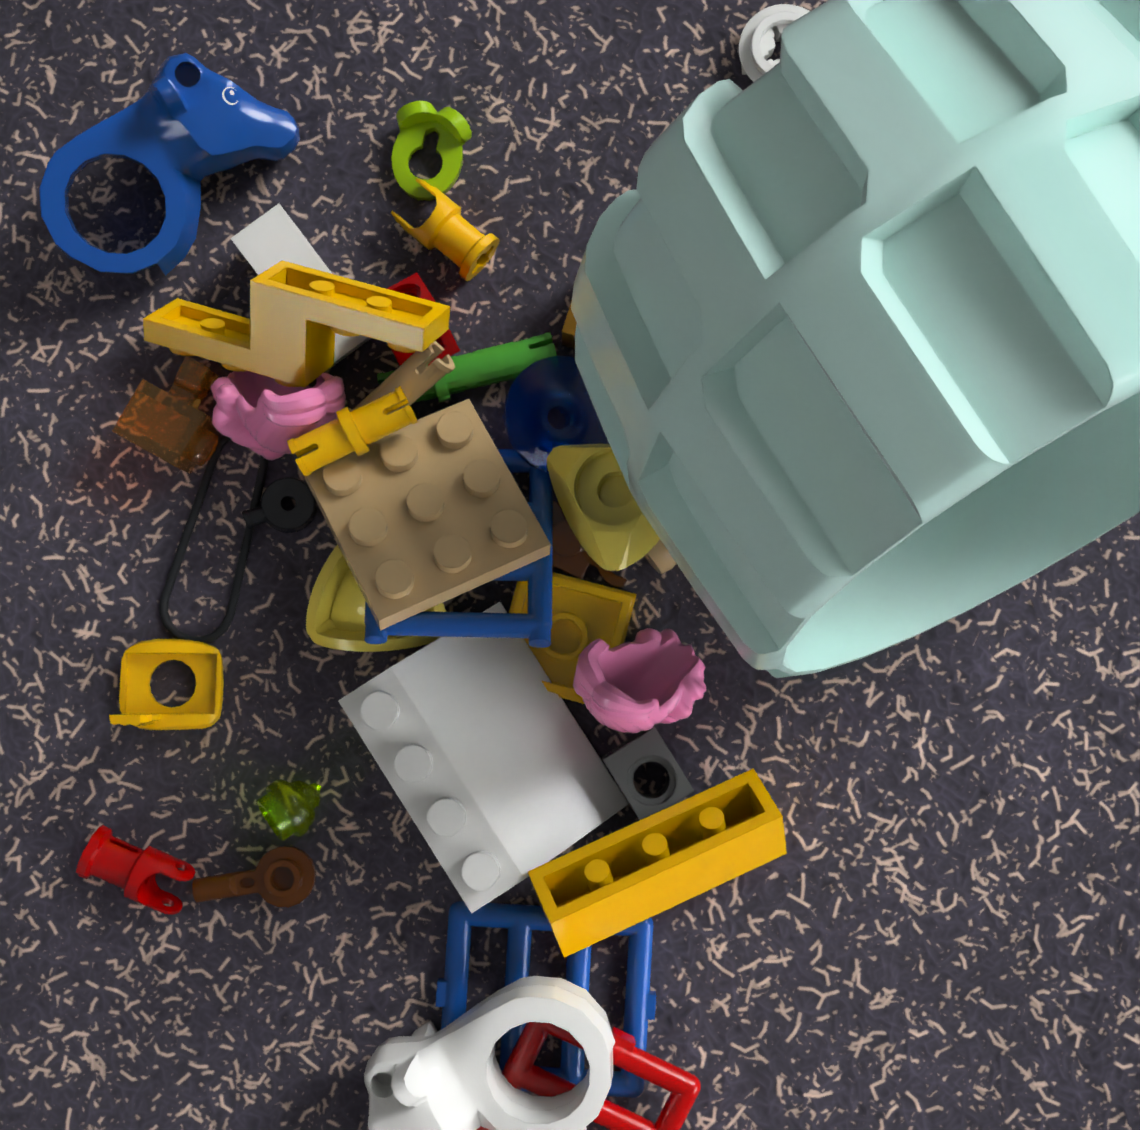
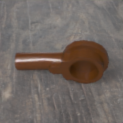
M280 846L268 851L260 859L256 869L194 878L192 883L193 897L195 902L199 903L259 893L267 903L276 907L289 908L300 904L311 894L316 883V869L313 860L305 851L295 846Z

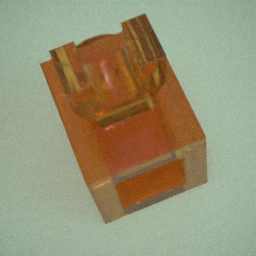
M186 356L168 393L142 379L112 432L191 474L196 464L203 466L210 459L218 443L219 437L215 434L216 429L212 424V418L197 408L211 391V385L219 376L210 371L211 369Z

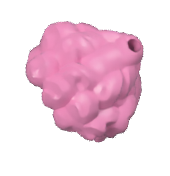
M233 371L227 377H220L215 380L210 387L213 398L217 402L212 416V424L215 429L222 435L230 437L234 443L250 448L255 453L271 461L285 454H292L287 440L295 439L336 419V411L344 408L346 399L343 379L326 372L317 378V384L313 387L309 385L305 388L286 387L276 383L273 378L249 371Z
M652 628L643 629L636 634L634 641L626 642L610 649V645L605 641L596 639L580 653L573 681L575 692L582 697L584 704L601 725L623 733L647 731L653 728L655 724H671L680 719L688 718L692 713L695 700L702 699L707 690L704 683V670L706 668L704 663L695 655L691 644H682L676 632L667 628L661 632Z

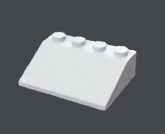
M498 602L482 613H507L501 602ZM440 637L338 700L471 914L529 877L528 871L548 863L629 804L563 699L558 694L547 691L542 681L552 682L524 638Z

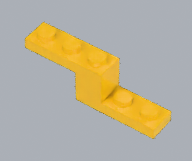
M282 260L250 280V319L176 298L143 318L144 341L167 347L172 353L177 355L198 356L219 362L224 368L231 371H249L270 377L282 386L305 388L334 365L335 333L343 336L362 335L387 342L391 349L399 352H423L449 329L450 306Z

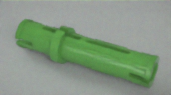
M551 332L516 342L476 350L467 354L451 356L455 365L454 370L442 377L415 402L438 398L439 402L451 400L450 394L534 373L559 369ZM394 371L378 373L377 378L379 384H381L386 378H388Z

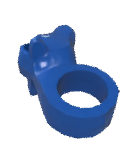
M187 53L168 56L158 69L147 92L140 99L113 116L76 135L53 154L47 164L39 188L41 217L56 246L70 260L76 259L100 272L134 274L158 265L163 273L167 275L186 257L196 239L201 209L202 179L205 176L231 169L250 160L260 158L277 161L284 159L294 151L300 140L299 128L294 117L287 111L258 101L231 80L206 68L195 57ZM104 158H124L145 167L158 181L165 196L166 217L159 234L146 247L130 253H109L91 245L77 231L69 214V192L75 177L88 164Z

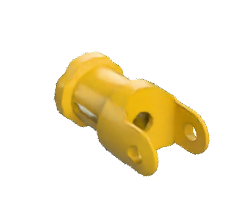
M416 178V182L436 197V207L423 225L414 228L393 210L390 213L408 234L428 250L436 248L460 268L459 275L464 280L470 281L492 258L499 245V238L492 233L482 234L461 216L460 206L438 188Z

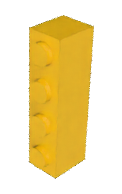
M753 768L528 871V875L565 958L787 854L783 816Z

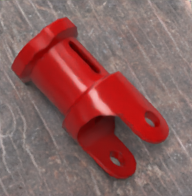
M101 825L90 838L76 868V873L82 878L88 879L93 875L124 889V897L161 913L171 915L179 913L183 903L177 896L158 887L155 880L156 873H161L178 881H189L194 878L196 873L191 864L152 846H148L143 850L114 837L112 829Z

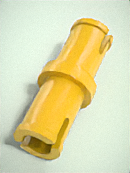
M399 386L394 391L353 411L348 406L336 411L338 418L295 439H289L287 443L293 455L296 454L298 457L295 461L299 469L307 477L312 474L311 472L354 451L358 456L369 452V444L410 424L418 423L413 409L408 405L410 403L403 389Z

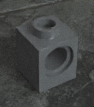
M654 726L647 731H640L601 756L639 820L683 801L684 797L694 792L688 779ZM645 762L660 763L666 771L664 786L654 794H643L637 791L633 784V776L636 769Z

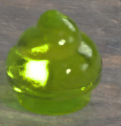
M278 779L266 786L267 794L256 800V804L269 827L281 841L286 840L293 834L299 838L307 833L309 826L315 820L316 813L314 808L321 801V786L316 783L307 784L300 780L288 782L283 779Z

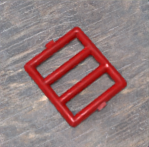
M528 1022L502 1070V1074L514 1088L519 1090L523 1088L538 1096L554 1097L571 1091L576 1085L534 1065L548 1035L555 1036L584 1050L583 1047L568 1031L551 1023ZM613 1026L611 1029L615 1039L613 1065L671 1093L656 1122L605 1099L599 1115L592 1122L609 1130H680L700 1093L701 1084L699 1079L694 1074L635 1047L636 1041L634 1036ZM480 1126L477 1130H488V1129H486V1128Z

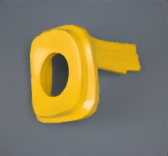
M184 639L145 640L127 648L121 659L119 704L122 714L109 715L110 723L123 726L133 725L145 730L204 729L214 725L220 719L223 703V659L219 649L210 644ZM171 660L182 661L188 665L195 674L196 679L195 692L190 700L177 707L164 706L156 701L150 687L151 677L156 668L162 663Z

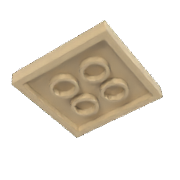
M470 399L420 418L418 423L410 424L369 444L370 451L358 456L354 451L311 472V475L305 477L380 630L550 555L551 544Z

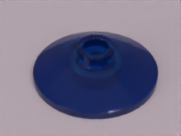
M553 356L541 359L525 368L511 384L504 403L505 430L514 450L533 468L549 474L547 457L552 449L557 446L609 444L575 358ZM551 409H558L563 413L565 424L562 429H555L549 424L548 413Z

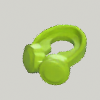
M427 101L410 102L401 107L396 114L400 132L393 145L391 156L392 169L396 181L408 196L417 200L430 201L436 199V197L416 182L415 179L418 177H415L410 172L409 160L412 154L417 150L423 149L426 135L434 131L439 135L436 151L442 158V168L435 177L421 180L426 181L446 194L459 177L463 163V145L471 139L472 132L462 114L451 107H444L437 112L434 106Z

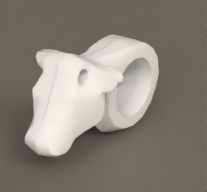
M530 976L520 978L496 991L440 1031H437L434 1024L429 1021L416 1029L412 1036L388 1038L372 1054L364 1072V1082L369 1094L368 1129L477 1130L482 1126L488 1130H587L586 1126L599 1115L613 1078V1046L615 1039L607 1014L589 992L582 987L562 978ZM528 1022L551 1023L568 1031L580 1043L590 1067L585 1078L571 1091L554 1097L532 1096L514 1088L502 1074L495 1057V1042L509 1029Z

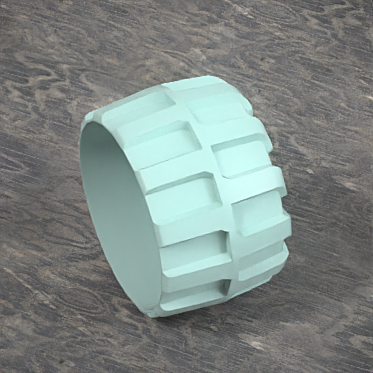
M828 0L783 29L780 62L746 89L742 90L733 81L726 79L716 82L700 93L645 152L638 167L636 189L628 190L617 197L599 217L587 243L573 286L571 310L577 322L575 331V362L620 470L637 505L741 657L753 668L767 670L773 677L782 678L813 674L867 657L938 626L1020 584L1083 548L1140 512V0Z

